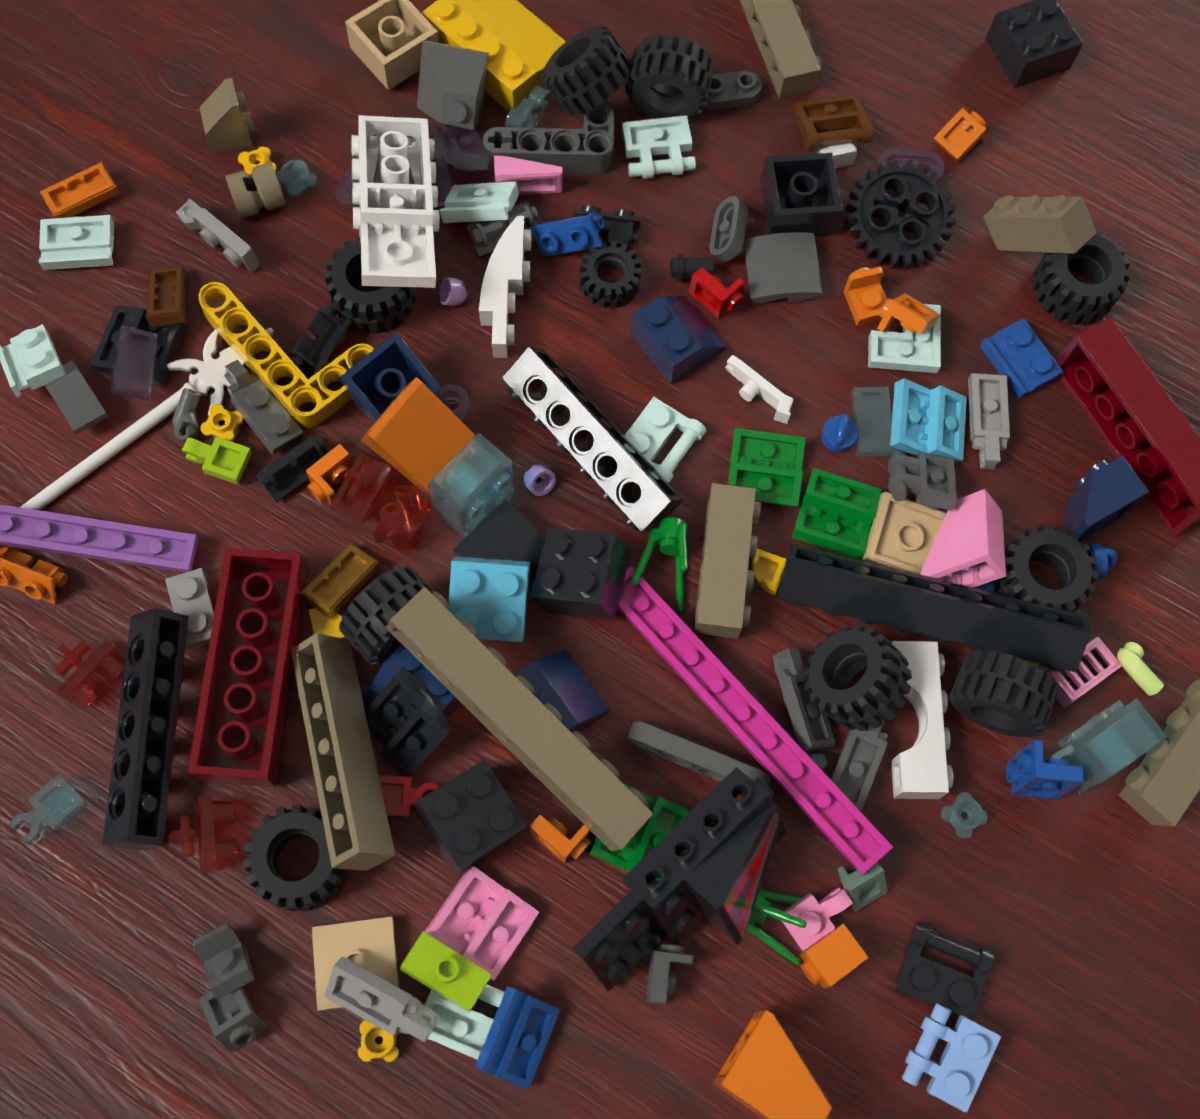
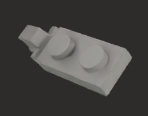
M190 198L176 211L178 217L189 230L200 229L199 234L213 248L220 245L225 250L223 252L224 256L237 268L242 264L253 273L260 266L259 259L246 242L205 208L202 209Z
M971 373L968 378L972 447L973 449H980V469L995 470L997 463H1000V451H1005L1007 441L1010 438L1007 376Z
M343 956L335 963L324 994L326 998L393 1036L397 1032L409 1033L425 1042L436 1027L439 1015L426 1005H420L421 1002L416 997Z

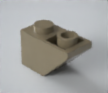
M227 78L200 106L205 135L213 155L252 147L249 133L255 132L244 91H237L233 78Z

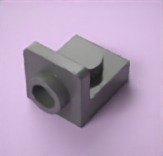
M225 923L193 941L194 950L204 963L210 991L217 1000L255 979L247 949L230 923Z
M661 945V952L654 951L651 953L646 1003L663 1005L666 1004L667 996L673 997L676 972L669 971V965L691 966L694 964V956L685 955V947Z
M243 986L218 1000L211 991L199 998L214 1037L230 1052H235L239 1048L250 1045L257 1036L267 1029L264 1022L255 1014Z

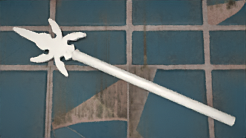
M272 328L265 330L271 337L273 336ZM214 330L204 345V362L197 359H181L167 364L169 370L187 372L194 369L199 370L195 375L190 373L189 383H185L184 387L20 507L42 510L175 412L184 388L195 390L201 395H208V390L213 388L215 392L211 395L210 408L215 404L222 405L224 386H231L224 377L226 373L225 366L235 360H238L243 366L245 363L231 347L219 352L220 357L218 359L212 358L217 352L219 333Z

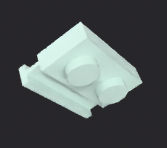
M517 181L453 185L444 202L445 208L440 209L443 223L508 220V212L512 211L519 195Z
M110 215L41 219L39 248L41 258H39V264L43 270L113 265L114 221Z
M43 324L36 328L25 330L18 336L11 338V344L4 347L0 345V362L10 388L16 397L22 395L21 390L30 387L34 390L66 375L50 335Z

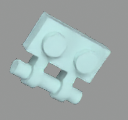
M687 116L622 123L621 131L626 158L640 157L639 163L628 164L629 177L642 176L643 179L653 178L654 174L671 173L672 176L683 175V171L696 169L694 156L682 158L681 152L692 150V138ZM669 154L670 159L652 161V155Z

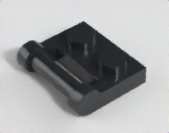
M917 921L910 934L893 991L932 1007H935L936 1003L951 1010L950 1014L957 1017L962 1015L974 1021L986 976L993 963L994 952L980 947L978 950L930 931L928 925ZM923 946H928L972 964L970 976L920 956Z

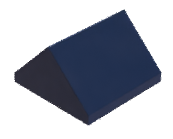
M394 332L340 376L356 406L374 423L401 391L416 377L434 394L442 389L397 332Z

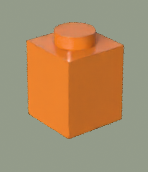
M844 924L835 927L834 930L799 954L804 961L800 966L806 977L815 986L819 983L823 989L831 987L868 959L866 953Z

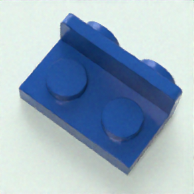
M1033 740L1014 755L1012 760L1008 761L1006 779L1008 783H1011L1012 795L1058 800L1083 783V767L1070 766L1069 762L1064 759H1047L1043 763V741Z

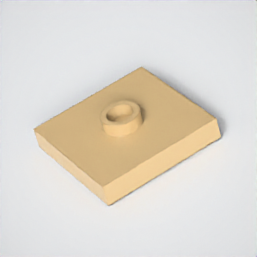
M884 491L880 495L862 561L920 575L946 513L908 499L895 501L891 493Z
M393 917L312 927L317 1011L344 1008L324 995L334 965L342 956L400 988Z

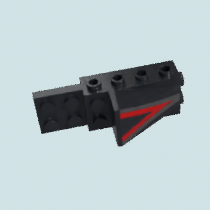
M736 767L622 879L630 892L573 947L596 980L608 992L615 985L625 981L630 975L631 969L645 955L651 954L665 935L677 944L684 936H688L695 931L704 916L736 945L743 940L775 844L787 833L780 818L783 813L772 800L774 792L763 780L757 778L753 781ZM739 794L742 795V799H736Z

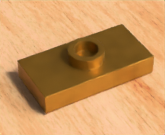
M350 543L301 592L302 599L331 619L380 569L379 561Z

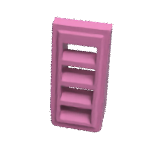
M494 156L495 183L517 181L519 195L563 192L562 167L507 156Z
M1096 637L1087 644L1083 654L1098 674L1096 676L1093 675L1082 660L1078 669L1088 682L1084 683L1077 673L1064 670L1078 687L1076 691L1061 674L1063 671L1050 670L1047 672L1058 684L1059 691L1056 699L1063 708L1073 703L1122 667L1121 663L1099 637ZM1095 649L1108 667L1104 669L1090 651Z

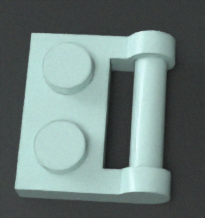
M653 397L625 434V437L669 483L673 478L672 472L695 440L698 441L703 437L706 428L699 421L687 418ZM676 429L683 433L661 465L653 463L652 461Z
M486 984L478 999L499 1007L505 992ZM431 990L425 1005L437 1013L439 1019L428 1039L478 1059L494 1019L473 1010L468 1013Z

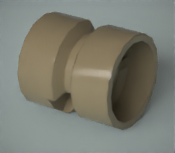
M272 162L253 167L251 174H247L242 170L225 175L240 219L259 214L261 207L270 211L286 206Z

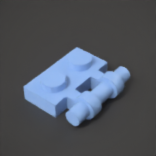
M936 1003L931 1016H925L921 1025L924 1031L915 1050H910L905 1062L908 1063L902 1079L917 1087L923 1072L931 1075L932 1078L926 1088L927 1092L967 1113L1001 1036L960 1015L954 1029L946 1026L945 1024L951 1010ZM940 1038L948 1043L937 1063L929 1058Z

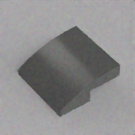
M778 233L744 239L749 293L753 305L786 297L789 303L823 296L816 236L814 233Z

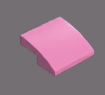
M470 865L425 930V933L492 974L490 979L494 981L539 914V911L510 890L499 885L479 869Z

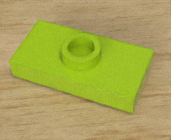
M424 931L400 966V970L468 1013L492 974Z

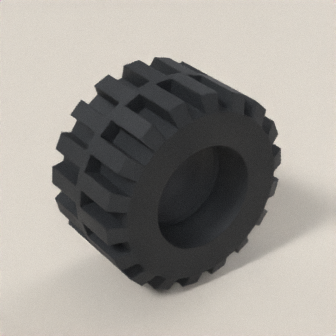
M599 25L581 31L562 44L550 57L542 70L541 81L565 113L568 115H578L596 108L609 99L628 77L632 63L607 26Z
M666 34V36L654 35L652 39L646 38L642 40L641 44H637L631 59L632 67L627 77L625 89L626 95L629 96L628 100L631 104L636 105L635 108L637 110L645 112L651 118L687 116V119L690 120L692 116H698L707 105L714 70L713 60L708 57L709 53L705 49H700V44L695 41L690 42L687 40L688 38L682 36L680 38L674 37L672 34Z
M1096 231L1097 233L1075 254L1047 252L1044 254L1034 271L1033 277L1035 279L1032 282V287L1034 290H1038L1035 294L1037 302L1043 301L1044 305L1042 308L1046 312L1052 311L1055 314L1053 318L1059 321L1061 318H1065L1068 324L1073 325L1077 320H1079L1081 325L1089 324L1091 320L1096 322L1104 314L1107 315L1128 286L1127 282L1131 278V271L1127 270L1130 266L1129 258H1123L1125 251L1121 246L1116 247L1114 245L1115 240L1111 237L1106 239L1102 237L1103 233ZM1069 270L1085 274L1093 284H1085L1078 281L1071 275Z
M357 237L358 241L354 243L350 240L343 243V250L337 248L333 252L334 260H328L326 265L328 272H325L328 293L332 306L338 312L337 316L339 318H352L353 321L349 327L355 324L356 330L362 332L365 331V328H370L371 333H379L378 328L385 327L386 331L393 329L392 323L397 322L401 324L405 321L404 313L410 315L413 311V303L417 299V288L384 286L372 292H363L355 289L356 285L362 281L360 237Z
M1042 524L1038 529L1035 526L1029 527L1023 533L1020 532L1005 548L1006 576L993 581L995 586L1000 588L996 594L1074 612L1088 600V597L1094 592L1096 587L1093 583L1098 579V571L1092 570L1097 564L1095 556L1089 557L1087 552L1090 550V547L1087 543L1081 545L1077 541L1080 536L1074 532L1071 535L1066 534V528L1057 526L1054 530H1051L1050 524ZM1029 561H1040L1049 565L1059 578V590L1048 589L1038 584L1030 573Z
M405 565L390 570L371 582L355 597L339 624L340 632L371 665L383 664L402 644L386 629L390 619L422 588L425 587L430 593L433 590L410 566Z
M855 624L853 629H851L847 625L840 627V631L837 634L832 631L826 635L827 640L824 643L820 641L815 646L817 649L814 655L810 654L807 660L810 667L804 671V677L808 680L804 686L806 692L810 694L809 699L820 710L846 729L853 730L857 728L859 731H868L869 725L878 728L882 726V720L885 718L890 721L896 716L894 714L897 707L902 709L906 702L903 699L904 694H909L911 686L907 681L912 679V673L907 668L909 663L906 657L872 627L865 628L863 625ZM867 667L862 679L851 688H848L852 678L860 670Z
M981 650L969 652L965 656L949 701L963 716L984 728L1014 737H1036L1042 735L1045 730L1059 687L1050 675L1028 661L1001 652Z
M292 805L290 810H287L284 806L275 809L277 813L275 816L270 817L266 814L260 819L264 824L259 829L253 827L249 833L253 836L252 842H245L243 851L248 854V859L243 860V868L249 873V876L246 878L249 884L257 890L256 893L261 898L277 907L294 912L295 909H300L303 912L309 911L315 905L321 907L328 903L327 898L329 896H336L341 891L338 887L342 881L346 882L349 875L346 869L331 867L322 814L316 808L310 806L309 809H306L302 805ZM302 836L311 837L317 842L320 850L316 868L309 876L302 880L290 882L283 879L279 875L277 868V859L281 849L294 838Z

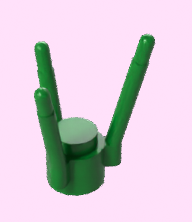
M665 518L660 521L659 529H650L649 541L635 569L631 584L633 586L638 584L657 544L660 547L661 553L675 556L677 612L683 613L684 571L688 569L686 542L688 525L679 518Z
M760 888L746 930L753 933L793 964L799 965L801 963L799 957L758 927L755 922L763 925L768 915L786 923L805 928L807 926L805 920L770 907L772 903L770 901L793 905L801 900L802 897L766 891Z

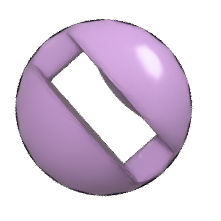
M443 278L439 287L441 304L448 306L462 304L468 294L466 285L463 281L456 278Z
M541 464L533 465L528 472H525L524 483L534 495L544 496L554 487L556 477L546 466ZM540 477L542 480L537 484L536 480Z

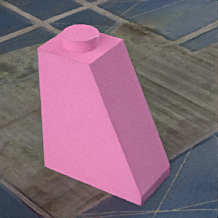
M986 489L957 499L953 510L947 511L920 575L971 588L1006 576L1002 510Z

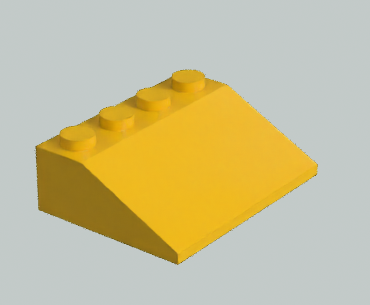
M437 0L421 12L438 31L439 43L489 53L485 91L513 116L547 89L541 81L542 70L554 52L566 42L517 0Z

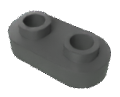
M750 71L712 75L705 108L719 110L754 104L760 96L762 86L760 78Z
M735 196L726 198L719 205L713 221L709 250L712 255L723 262L736 258L743 249L748 206Z

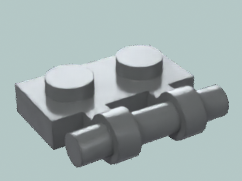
M896 450L892 453L888 461V472L891 475L888 479V489L895 501H903L906 499L907 493L916 494L917 503L924 504L933 509L953 510L957 500L954 459L920 451L917 458L906 456L902 450Z

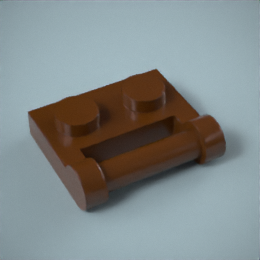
M858 94L794 103L793 114L802 133L806 151L817 150L818 146L854 141L864 144L873 141V127ZM842 128L841 130H833V131L819 132V131H824V130H832V129Z

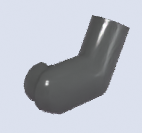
M189 388L183 389L172 418L174 434L177 439L186 442L187 438L196 439L199 433L195 410L201 394Z

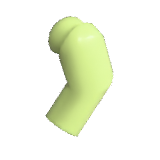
M1128 642L1124 645V648L1118 650L1117 660L1148 696L1157 694L1163 688V682L1141 660L1144 655L1143 648L1135 642Z

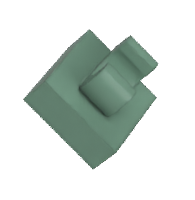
M878 863L863 876L857 870L849 874L842 866L838 868L840 881L844 891L853 902L850 906L855 912L888 893L885 873Z

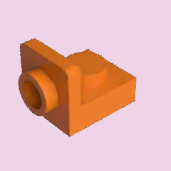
M961 108L934 137V142L954 160L959 162L979 140L983 143L987 138V130L985 128L987 123L976 112L972 111L969 114Z
M868 267L860 268L848 277L843 292L857 326L882 320L879 317V313L887 302V298L880 284L884 274L881 267L872 269Z
M904 293L894 300L890 298L885 303L879 313V317L882 320L877 329L885 332L893 327L897 320H900L901 326L906 330L922 334L934 326L940 314Z
M341 444L337 445L306 470L311 482L307 486L309 491L320 503L326 500L333 508L339 504V501L330 486L342 483L354 468L349 453Z
M540 814L530 825V833L564 864L571 856L575 860L579 859L592 843L587 838L591 831L585 825L580 828L571 840L566 837L569 833L568 830L553 817L547 821Z

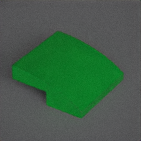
M735 428L727 485L756 489V502L798 507L806 437Z
M813 468L791 538L861 560L865 552L871 524L876 515L882 489Z
M623 783L628 789L632 787L630 785ZM638 790L648 802L646 807L653 813L652 816L621 850L610 851L593 835L592 843L588 847L586 854L630 872L691 811L662 797H653Z

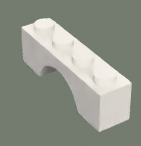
M892 641L891 643L906 657L909 663L907 668L911 670L912 679L908 680L907 683L911 686L909 694H904V697L914 707L919 722L918 736L913 747L898 754L891 761L894 799H940L949 793V788L953 786V770L951 765H947L946 750L950 748V731L948 727H944L943 713L947 711L948 700L946 691L941 690L940 676H943L945 670L944 656L938 653V642Z

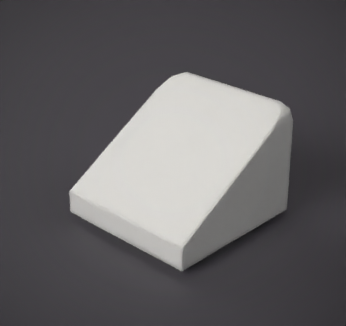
M851 142L818 146L815 153H833L835 168L854 164L857 150Z

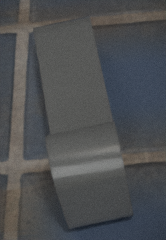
M603 102L596 108L584 112V129L491 128L487 130L483 137L485 164L490 170L495 171L494 156H507L562 167L563 174H604L609 171L613 162L614 113L610 105Z

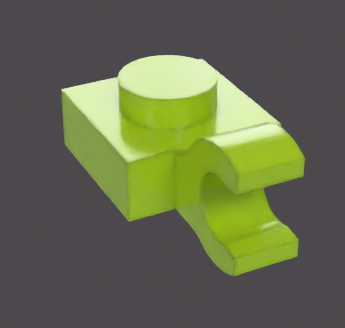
M215 437L212 446L192 438H187L182 452L187 453L185 457L187 460L203 464L202 470L204 474L237 485L252 455L249 447L219 437Z

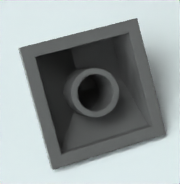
M423 40L417 108L441 124L474 130L482 119L489 53Z

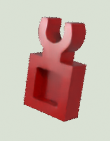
M379 775L387 817L408 818L410 816V806L414 807L417 800L422 798L424 792H432L439 788V785L435 783H425L418 789L411 788L412 777Z

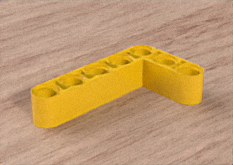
M210 282L200 289L198 295L199 303L207 321L252 373H256L299 426L314 428L352 400L345 386L337 391H331L326 387L334 381L342 382L340 376L374 349L372 346L364 343L352 346L311 378L307 379L227 286L219 282ZM214 301H225V303L218 308L210 307V305ZM243 325L248 327L243 333H232V330L237 326ZM260 351L270 352V355L263 360L254 358ZM287 376L293 379L286 386L276 384L278 379ZM306 402H311L316 405V407L310 412H301L298 410L299 407Z

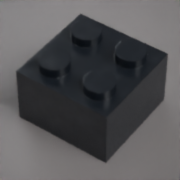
M1033 0L996 13L985 38L1014 88L1070 69L1083 45L1082 40L1057 0Z
M833 153L765 157L760 183L768 235L802 232L814 233L815 235L835 233L842 214V205Z
M548 528L530 597L547 613L615 620L631 551L615 533Z
M486 759L417 800L413 808L453 875L458 874L528 827Z

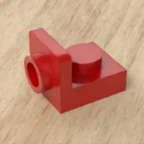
M701 267L692 275L689 294L719 319L727 311L733 312L740 306L744 300L742 294L746 282L740 277L731 286L725 288L723 282L716 275L709 274Z

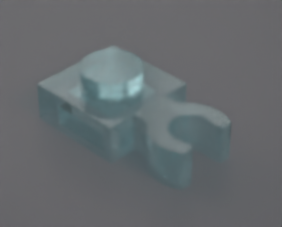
M536 85L528 99L524 98L517 108L511 109L506 118V126L534 128L537 116L542 114L548 106V101L544 100L548 90Z
M59 773L27 800L34 809L29 813L16 815L10 821L9 826L19 830L24 824L30 823L31 830L22 838V841L25 844L32 845L41 839L45 826L48 825L55 831L59 830L88 803L65 776Z

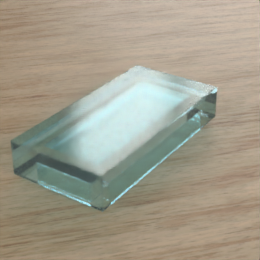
M854 387L852 390L854 423L858 429V437L856 439L857 456H892L895 448L890 447L892 416L889 387Z

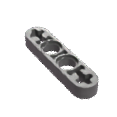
M634 721L626 738V741L636 748L719 782L736 767L753 781L760 778L769 787L772 782V777L757 768L643 722Z

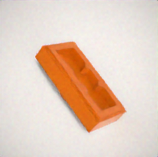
M102 162L40 191L54 218L72 217L120 194Z

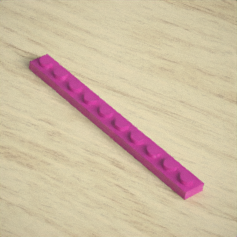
M631 566L626 570L617 608L863 876L891 851L893 846L642 577H640L637 585L633 586L631 584V579L635 573V569Z

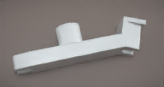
M732 355L726 361L728 364L725 369L744 384L739 390L741 397L750 402L756 395L760 396L776 409L773 420L787 424L794 399L783 394L743 361Z

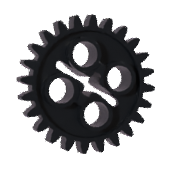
M894 160L890 170H888L884 163H880L877 173L870 168L865 176L866 179L860 177L855 185L857 189L852 188L849 195L852 201H848L845 210L850 212L845 219V223L854 225L848 235L852 237L859 236L855 247L859 248L865 245L868 248L864 256L866 258L875 253L877 255V265L885 258L889 259L890 269H893L897 261H901L903 269H907L912 259L915 265L919 267L924 261V257L931 261L936 255V251L941 252L946 245L944 241H948L953 233L949 228L953 227L956 219L950 217V215L954 213L956 206L946 204L953 194L942 193L941 190L946 182L942 181L935 184L933 180L936 172L934 171L928 176L924 175L923 164L915 171L912 170V163L909 160L904 168H900L898 161ZM890 189L895 191L898 197L893 198L888 196L885 190ZM916 203H923L929 211H921L916 206ZM898 212H901V213L903 214V216H902V217H899V216L897 215ZM872 218L881 219L885 226H876L872 222ZM903 232H911L916 240L906 239Z

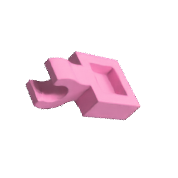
M840 887L830 892L819 902L809 893L784 911L805 920L807 926L801 928L784 921L782 923L799 948L804 951L834 930L835 927L829 918L845 910L853 902L844 889L841 890Z

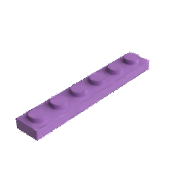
M0 504L1 545L184 573L192 571L199 539L195 534Z

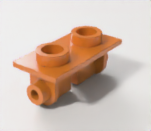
M9 546L5 548L0 547V585L12 587L24 592L33 599H42L55 605L57 603L55 588L57 586L63 587L68 580V574L64 573L63 568L40 559L32 568H29L34 562L33 556Z

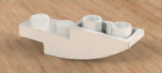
M517 216L498 241L489 260L481 288L479 304L480 323L483 326H492L494 358H507L508 346H514L515 325L509 324V313L515 314L516 295H523V282H530V261H524V251H531V230H525L524 216Z

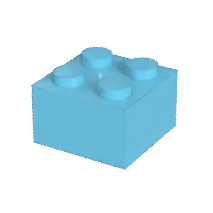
M456 556L451 561L450 608L448 611L459 621L464 619L470 623L478 633L477 639L523 642L526 632L530 562Z

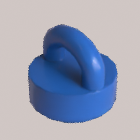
M846 413L827 420L821 432L823 444L829 450L838 453L851 449L858 437L857 426L849 419V415Z
M1087 544L1090 547V550L1087 552L1088 556H1095L1097 562L1092 570L1098 571L1097 580L1104 579L1107 572L1117 562V552L1112 548H1104L1100 544Z

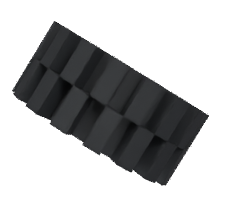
M603 241V245L598 250L596 247L589 248V254L585 252L582 256L579 278L582 293L584 296L588 295V301L592 304L598 299V307L604 308L605 302L610 303V309H614L618 301L621 307L627 305V298L632 301L635 298L636 292L639 291L642 271L640 258L636 259V252L633 249L627 253L628 245L622 243L621 247L617 248V241H611L610 247H606L605 241ZM614 267L621 270L624 276L618 282L607 283L600 280L597 273L602 268Z

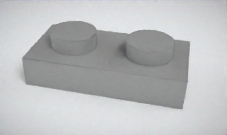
M198 568L166 578L165 582L173 612L189 616L185 650L188 651L209 644L215 608L205 572L202 568Z

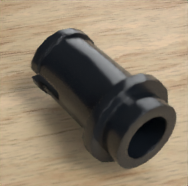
M683 254L671 257L670 278H676L677 281H681L682 278L692 279V275L701 267L709 274H712L710 272H713V258L683 257Z

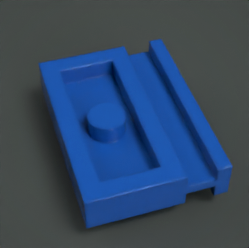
M1024 318L996 332L994 336L983 339L980 344L981 349L999 374L1007 376V385L1018 400L1022 399L1026 394L1033 393L1059 379L1064 372Z
M507 986L475 1068L529 1090L560 1009Z

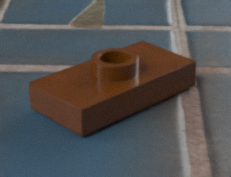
M184 266L149 270L146 318L150 327L185 323L187 275Z

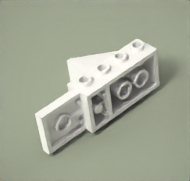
M359 115L358 135L351 136L352 156L358 157V159L352 158V180H359V183H352L353 204H359V207H353V229H359L362 286L435 288L436 268L433 232H439V210H433V207H437L438 188L437 186H432V183H436V162H430V160H434L435 143L434 139H429L428 119Z

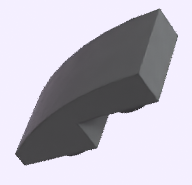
M70 361L62 365L66 375L45 384V386L77 435L108 418V415L74 362Z

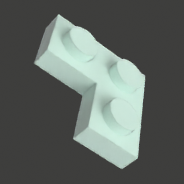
M924 304L940 315L934 326L922 334L910 332L903 328V333L871 330L868 346V368L937 373L941 367L940 305Z

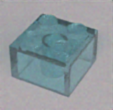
M478 433L427 483L433 511L465 538L489 516L488 514L497 505L499 506L505 500L509 501L513 496L512 460Z
M1137 698L1125 706L1118 700L1089 719L1087 723L1059 740L1058 744L1061 746V749L1051 755L1053 759L1067 760L1070 766L1083 767V783L1076 787L1080 794L1106 781L1167 738V736Z

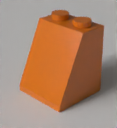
M417 377L401 391L361 439L362 442L427 496L433 495L436 491L441 495L454 480L450 473L458 464L464 467L477 452L473 446L479 440Z
M767 1010L755 1012L713 1084L763 1119H829L827 1116L832 1107L775 1016Z

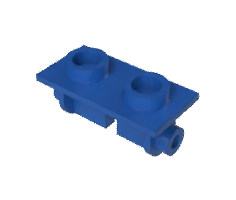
M595 213L530 226L531 233L543 257L603 245L598 232L604 228V220L601 215L597 216Z

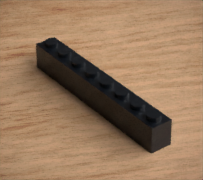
M795 544L790 545L777 598L784 599L794 606L808 605L820 608L830 615L844 614L858 618L866 624L874 625L879 623L895 627L903 633H919L931 636L942 643L955 642L967 645L975 651L1001 652L1025 661L1043 664L1054 671L1067 670L1077 673L1091 635L1089 617L1086 615Z

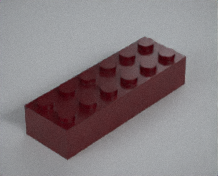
M1111 317L1076 334L1057 360L1058 365L1064 371L1060 376L1061 380L1116 457L1123 456L1149 492L1145 495L1146 499L1172 535L1176 537L1200 524V437L1191 426L1189 418L1179 410L1171 399L1167 388L1159 383L1149 369L1145 358L1137 353L1128 341L1125 331L1118 327Z
M225 548L188 767V774L199 782L276 787L294 669L291 649L296 647L298 642L304 601L301 592L306 588L308 566L301 553Z

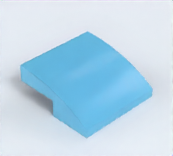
M905 378L895 382L890 447L914 455H918L920 451L954 459V462L963 461L967 397L941 385L930 390Z

